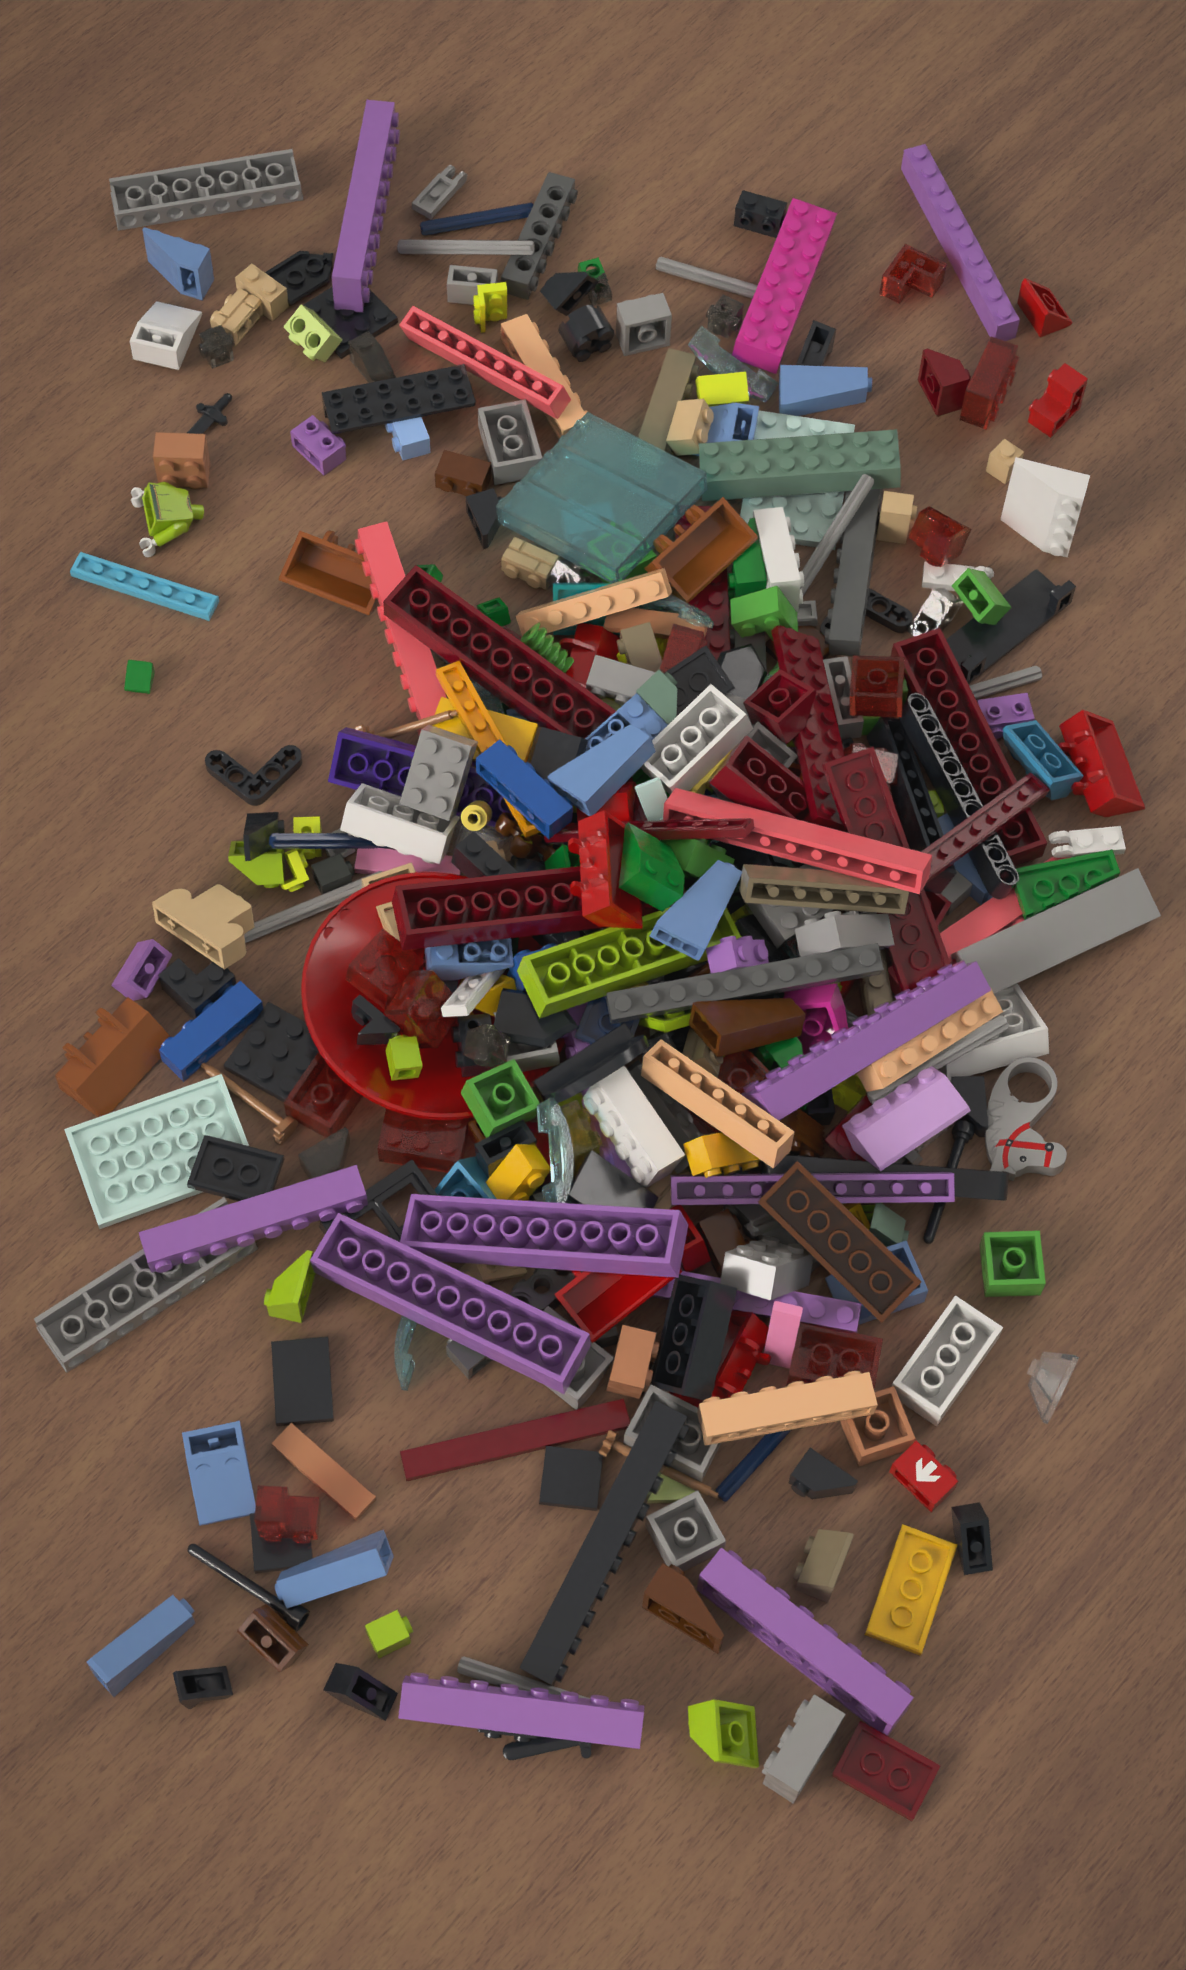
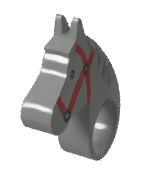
M1024 1057L1013 1061L999 1076L988 1103V1129L985 1133V1148L991 1165L990 1171L1009 1172V1180L1014 1181L1015 1177L1025 1173L1055 1176L1063 1170L1067 1152L1061 1144L1056 1142L1047 1143L1039 1133L1031 1129L1052 1106L1057 1090V1077L1054 1070L1041 1059ZM1019 1073H1034L1045 1080L1049 1088V1094L1043 1100L1035 1103L1018 1102L1019 1100L1016 1097L1011 1096L1008 1082Z

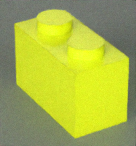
M746 372L698 376L695 380L697 399H704L709 407L730 403L747 404L749 402Z

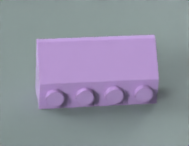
M931 1066L920 1071L917 1076L908 1082L899 1085L896 1090L884 1098L875 1101L872 1106L863 1112L854 1115L842 1126L853 1150L879 1171H882L971 1110L946 1075Z

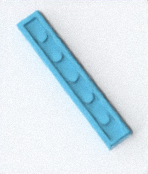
M83 552L79 553L70 570L72 577L210 621L219 603V596Z

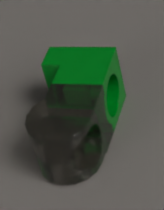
M599 257L578 263V272H587L599 280L595 287L587 294L591 305L595 306L612 301V292ZM594 266V269L586 271L588 267Z

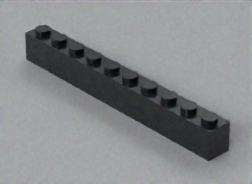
M655 1401L519 1667L523 1671L552 1686L555 1685L556 1681L561 1683L569 1668L565 1663L570 1654L575 1656L582 1643L579 1635L583 1627L589 1628L596 1615L593 1608L597 1600L602 1602L610 1587V1585L606 1584L610 1574L616 1575L623 1562V1558L620 1555L625 1546L630 1548L637 1534L633 1529L638 1519L643 1521L650 1509L647 1501L651 1493L655 1495L658 1493L664 1481L660 1477L664 1468H670L676 1458L677 1452L673 1450L678 1440L683 1442L690 1430V1426L687 1425L688 1417Z

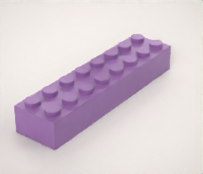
M720 1548L700 1573L697 1591L867 1725L889 1736L907 1712L914 1698L910 1695V1689L900 1681L894 1683L886 1676V1671L875 1662L870 1664L862 1658V1652L851 1643L846 1645L839 1640L837 1632L826 1624L821 1626L813 1619L814 1615L807 1608L801 1605L797 1607L789 1601L790 1596L779 1587L775 1589L765 1582L767 1579L761 1572L754 1568L752 1570L748 1569L742 1564L743 1560L731 1550L727 1552Z

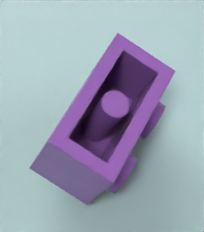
M313 415L290 431L292 446L323 475H326L346 460V444L343 439L332 434L327 424L319 421Z
M1028 693L977 700L995 739L1003 736V728L1005 726L1034 721L1035 719Z
M736 936L724 937L720 939V944L706 948L711 973L769 963L768 950L764 940H753L752 936L736 939Z
M154 939L137 942L111 986L133 1001L147 998L154 989V985L159 978L158 975L166 969L172 954Z

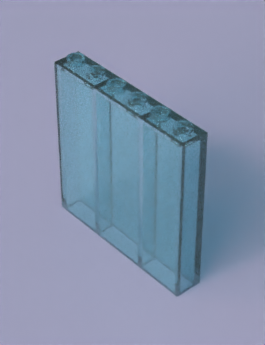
M587 412L581 419L575 422L574 426L565 435L561 436L558 443L551 450L547 451L535 466L530 468L528 474L520 482H517L504 498L500 499L496 506L498 521L503 526L610 583H616L628 576L654 548L653 541L661 534L666 535L685 512L708 489L707 476L705 471Z

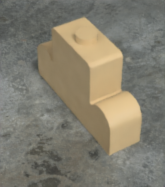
M217 884L192 899L191 893L188 890L174 889L152 902L155 921L158 925L221 968L226 969L246 955L244 934L254 928L252 906L241 896L234 894L222 885Z

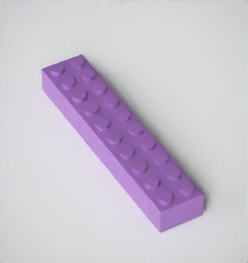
M366 100L332 273L334 310L346 309L354 310V312H363L364 302L369 303L370 288H368V284L372 285L373 270H371V267L376 266L377 252L374 251L375 248L379 249L380 234H378V231L383 230V216L381 214L386 213L387 199L384 198L389 196L390 181H388V178L393 176V164H391V161L396 160L397 151L394 145L399 144L400 130H396L399 123V113L395 112L394 102Z
M963 960L953 966L948 964L937 970L939 975L933 978L929 976L916 983L917 988L911 991L910 989L902 991L895 996V1001L890 1004L885 1002L874 1008V1014L857 1018L852 1022L854 1026L847 1030L842 1028L831 1034V1040L827 1042L820 1041L809 1048L810 1053L804 1056L799 1054L787 1061L788 1066L782 1069L778 1067L765 1074L767 1079L761 1082L757 1080L746 1085L743 1088L745 1092L741 1095L779 1121L991 991V988L976 961L966 964Z
M411 1194L400 1243L442 1262L678 1278L688 1223L680 1210Z
M340 1213L336 1215L310 1259L314 1273L562 1394H565L591 1346L589 1333Z

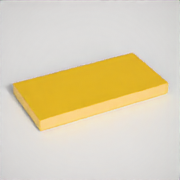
M441 697L435 715L448 710L455 711L450 700ZM487 710L506 745L513 747L518 757L527 762L539 725ZM458 715L453 716V719L432 725L471 739ZM477 749L472 761H476V757L479 756Z
M902 1524L865 1635L921 1656L958 1544Z

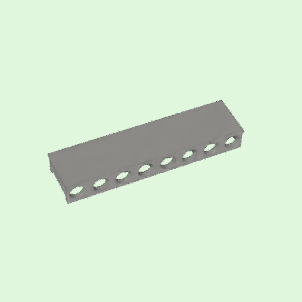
M292 149L109 178L110 193L118 231L303 200Z
M1139 868L965 947L951 954V957L957 963L963 960L966 964L976 961L995 994L1158 918L1161 914Z
M223 1197L200 1213L228 1205L227 1200ZM255 1242L246 1247L235 1246L229 1248L223 1254L203 1256L195 1263H181L162 1273H151L144 1249L35 1317L36 1329L67 1373L256 1251L258 1247Z

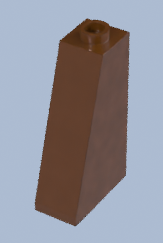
M792 998L693 1002L689 1025L715 1056L720 1057L801 1036L806 1014Z

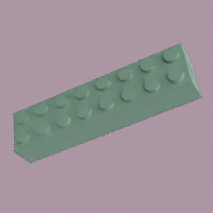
M897 429L699 444L702 501L720 500L722 497L728 500L852 491L863 474L869 475L874 479L871 489L901 487Z

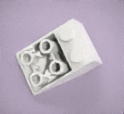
M156 301L138 321L130 339L133 359L179 370L201 319L202 312Z

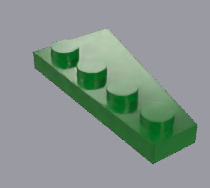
M1113 849L1016 868L1019 880L1015 884L1014 890L1024 920L1119 877L1120 869Z

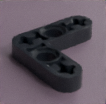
M869 588L866 616L894 632H907L912 625L913 617L911 611ZM881 604L886 610L884 612H876L872 607ZM828 616L820 626V633L824 637L826 629L831 627V624H828ZM901 618L905 619V621L902 620L900 623L897 622V620H900Z
M287 745L281 748L253 775L221 750H213L205 757L207 772L245 802L253 806L263 804L301 767L303 761L301 750L294 745ZM286 756H288V757H293V756H295V760L293 761L292 759H289V760L286 762ZM221 760L223 768L218 764L213 766L212 762H219ZM270 771L280 773V776L275 780L266 778V774ZM234 773L243 775V779L236 783L231 782L229 777ZM253 790V791L256 792V791L260 790V794L257 795V794L254 793V794L251 796V792H250V791Z

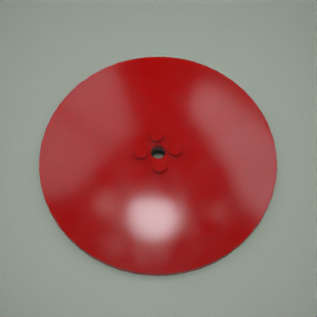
M415 872L400 874L369 884L353 893L327 916L317 930L306 954L301 982L302 1008L311 1038L321 1056L340 1079L357 1093L386 1109L412 1117L432 1120H459L474 1117L461 1091L465 1082L476 1076L462 1077L461 1068L456 1067L455 1052L458 1051V1045L452 1042L451 1027L455 1026L457 1016L443 1017L441 1008L433 1009L427 1003L431 999L440 1000L424 979L425 968L421 967L425 948L395 956L384 932L376 906L392 902L395 887L399 885L468 878L451 873ZM531 936L519 937L517 953L523 950L535 951L542 948ZM505 970L502 975L507 976L509 970ZM461 979L458 981L457 988L460 986ZM359 994L400 1027V1035L417 1037L422 1061L419 1078L392 1081L386 1056L388 1044H357L358 1033L366 1026L357 1023L351 1013L352 1001ZM473 1009V1010H472V1012L474 1013V1015H476V1014H485V1013H483V1012H481V1011H478V1010H476V1009ZM490 1016L493 1029L495 1017ZM564 1038L556 1040L558 1054H560L565 1044ZM494 1040L498 1061L497 1066L504 1064L500 1041ZM552 1066L522 1073L533 1089L532 1081L548 1072Z

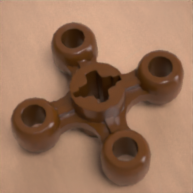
M503 812L495 823V829L500 834L507 837L515 836L509 846V851L518 858H534L538 852L543 855L542 860L546 861L560 847L555 844L549 846L545 844L544 835L541 832L525 838L514 816L508 812Z

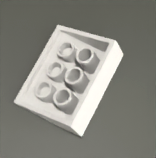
M1016 457L1000 520L1043 552L1051 553L1054 556L1068 557L1090 475Z
M1017 983L994 994L1003 1010L999 1015H1003L1007 1019L1009 1028L940 1068L941 1073L946 1075L949 1081L951 1077L971 1076L999 1067L1009 1066L1013 1061L1020 1058H1037L1049 1054L1048 1027Z

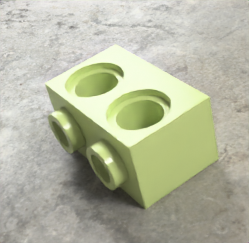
M303 305L299 306L284 325V328L290 333L289 339L298 346L302 345L305 348L303 353L313 361L318 359L326 362L342 342V339L312 309Z

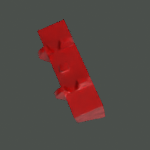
M587 623L577 624L574 639L564 638L559 641L561 648L567 649L568 655L566 658L572 657L574 659L572 666L565 674L586 688L595 655L619 661L617 658L619 653L617 640L620 638L607 631L603 626Z
M1081 710L1061 723L1059 727L1065 742L1059 743L1058 746L1066 756L1071 757L1072 763L1084 775L1079 782H1074L1071 785V789L1074 795L1085 796L1090 812L1106 818L1144 810L1143 800L1113 721L1086 710Z
M605 810L578 821L579 839L571 838L568 841L569 851L580 855L581 882L573 881L570 884V892L572 895L582 898V916L598 927L642 929L641 900L619 888L626 824Z
M570 1270L575 1278L555 1293L554 1296L578 1327L590 1334V1341L594 1343L675 1277L588 1271L581 1273L580 1271Z
M732 1310L712 1397L726 1399L731 1398V1395L742 1392L755 1364L769 1365L772 1359L769 1354L762 1353L766 1344L769 1327L753 1312ZM669 1392V1394L697 1408L699 1403H703L701 1399Z

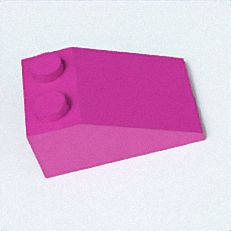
M837 983L784 993L783 998H792L806 1014L801 1036L797 1037L802 1044L803 1056L811 1052L809 1048L820 1041L827 1042L832 1039L831 1034L842 1028L848 1029L845 1005Z

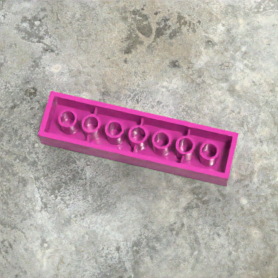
M792 198L735 341L732 359L777 374L831 235L837 213Z

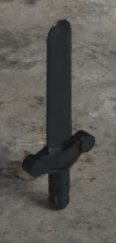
M225 393L214 406L204 405L203 403L197 404V411L202 414V417L187 433L203 434L213 422L226 426L228 424L227 418L221 412L232 401V395Z
M538 1736L536 1739L532 1738L530 1742L515 1741L506 1744L503 1748V1755L508 1760H516L580 1746L581 1756L584 1759H588L591 1757V1743Z

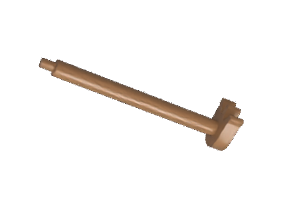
M448 710L374 734L373 730L369 731V727H364L363 724L355 726V728L359 731L391 739L422 729L427 725H435L453 719V716L458 715L456 710Z
M202 1063L201 1067L206 1070L209 1076L214 1077L222 1074L228 1090L277 1125L273 1129L276 1132L273 1135L276 1143L282 1145L295 1131L298 1121L292 1116H288L285 1119L215 1067Z
M609 1430L598 1453L607 1457L612 1450L628 1456L632 1447L618 1441L619 1434ZM665 1467L662 1472L663 1475L695 1491L698 1490L699 1493L707 1497L710 1495L717 1499L719 1493L711 1490L712 1487L672 1467Z

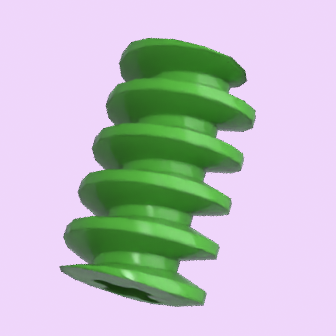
M540 622L535 624L522 636L521 642L565 673L572 666L574 659L572 657L566 658L568 655L567 651L564 649L560 650V643H553L554 637L546 635V628H539Z

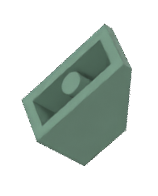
M659 669L636 690V693L669 725L677 716V687L675 686L677 681L668 672L663 674Z
M882 1203L875 1204L869 1231L888 1247L907 1241L909 1231L904 1230L906 1223L904 1218Z

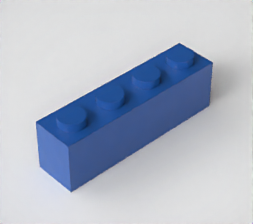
M499 739L476 757V772L548 839L572 821L573 805L570 800L558 794L554 790L553 785L547 779H542L530 763L520 759L513 747L510 745L506 746Z
M241 981L234 986H229L216 1002L206 1005L197 1018L186 1022L177 1035L169 1037L163 1042L159 1049L162 1061L184 1082L201 1068L202 1063L208 1062L256 1020L263 1010L262 1001Z

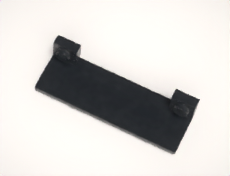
M465 364L321 392L325 418L328 417L332 434L476 405Z
M1036 569L1002 595L1012 608L996 625L981 624L973 618L948 637L946 641L967 683L970 684L1071 604L1076 586L1070 580L1062 586H1056Z

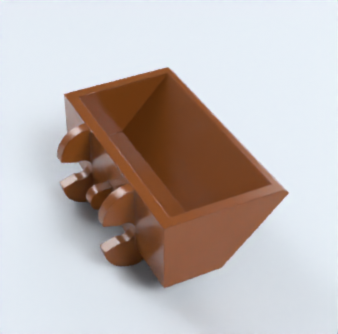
M724 497L718 500L706 512L698 506L692 505L685 512V516L691 526L684 530L677 524L673 528L679 536L675 541L672 542L663 534L653 541V545L659 555L644 569L649 573L665 568L672 590L671 594L687 604L758 539L756 533Z
M331 530L325 533L323 539L299 531L279 576V580L370 615L377 608L379 602L378 599H373L369 584H372L370 576L366 577L364 574L362 562L365 560L362 554L354 552L355 545L349 544L347 549L337 545L338 536L334 535L335 532Z
M129 997L112 1015L103 1008H99L95 1012L100 1017L98 1022L101 1026L93 1035L89 1032L83 1035L87 1041L79 1050L69 1043L62 1047L67 1052L65 1056L69 1061L55 1075L59 1088L97 1117L109 1114L161 1059L159 1049L163 1042L171 1037L147 1010Z

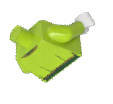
M163 481L157 484L148 483L144 491L138 487L133 488L131 491L133 506L139 508L144 505L149 536L154 538L152 540L149 538L140 540L139 545L141 549H144L142 553L145 557H152L155 554V546L161 547L188 532L193 519H203V505L191 504L189 493L186 489L177 488Z

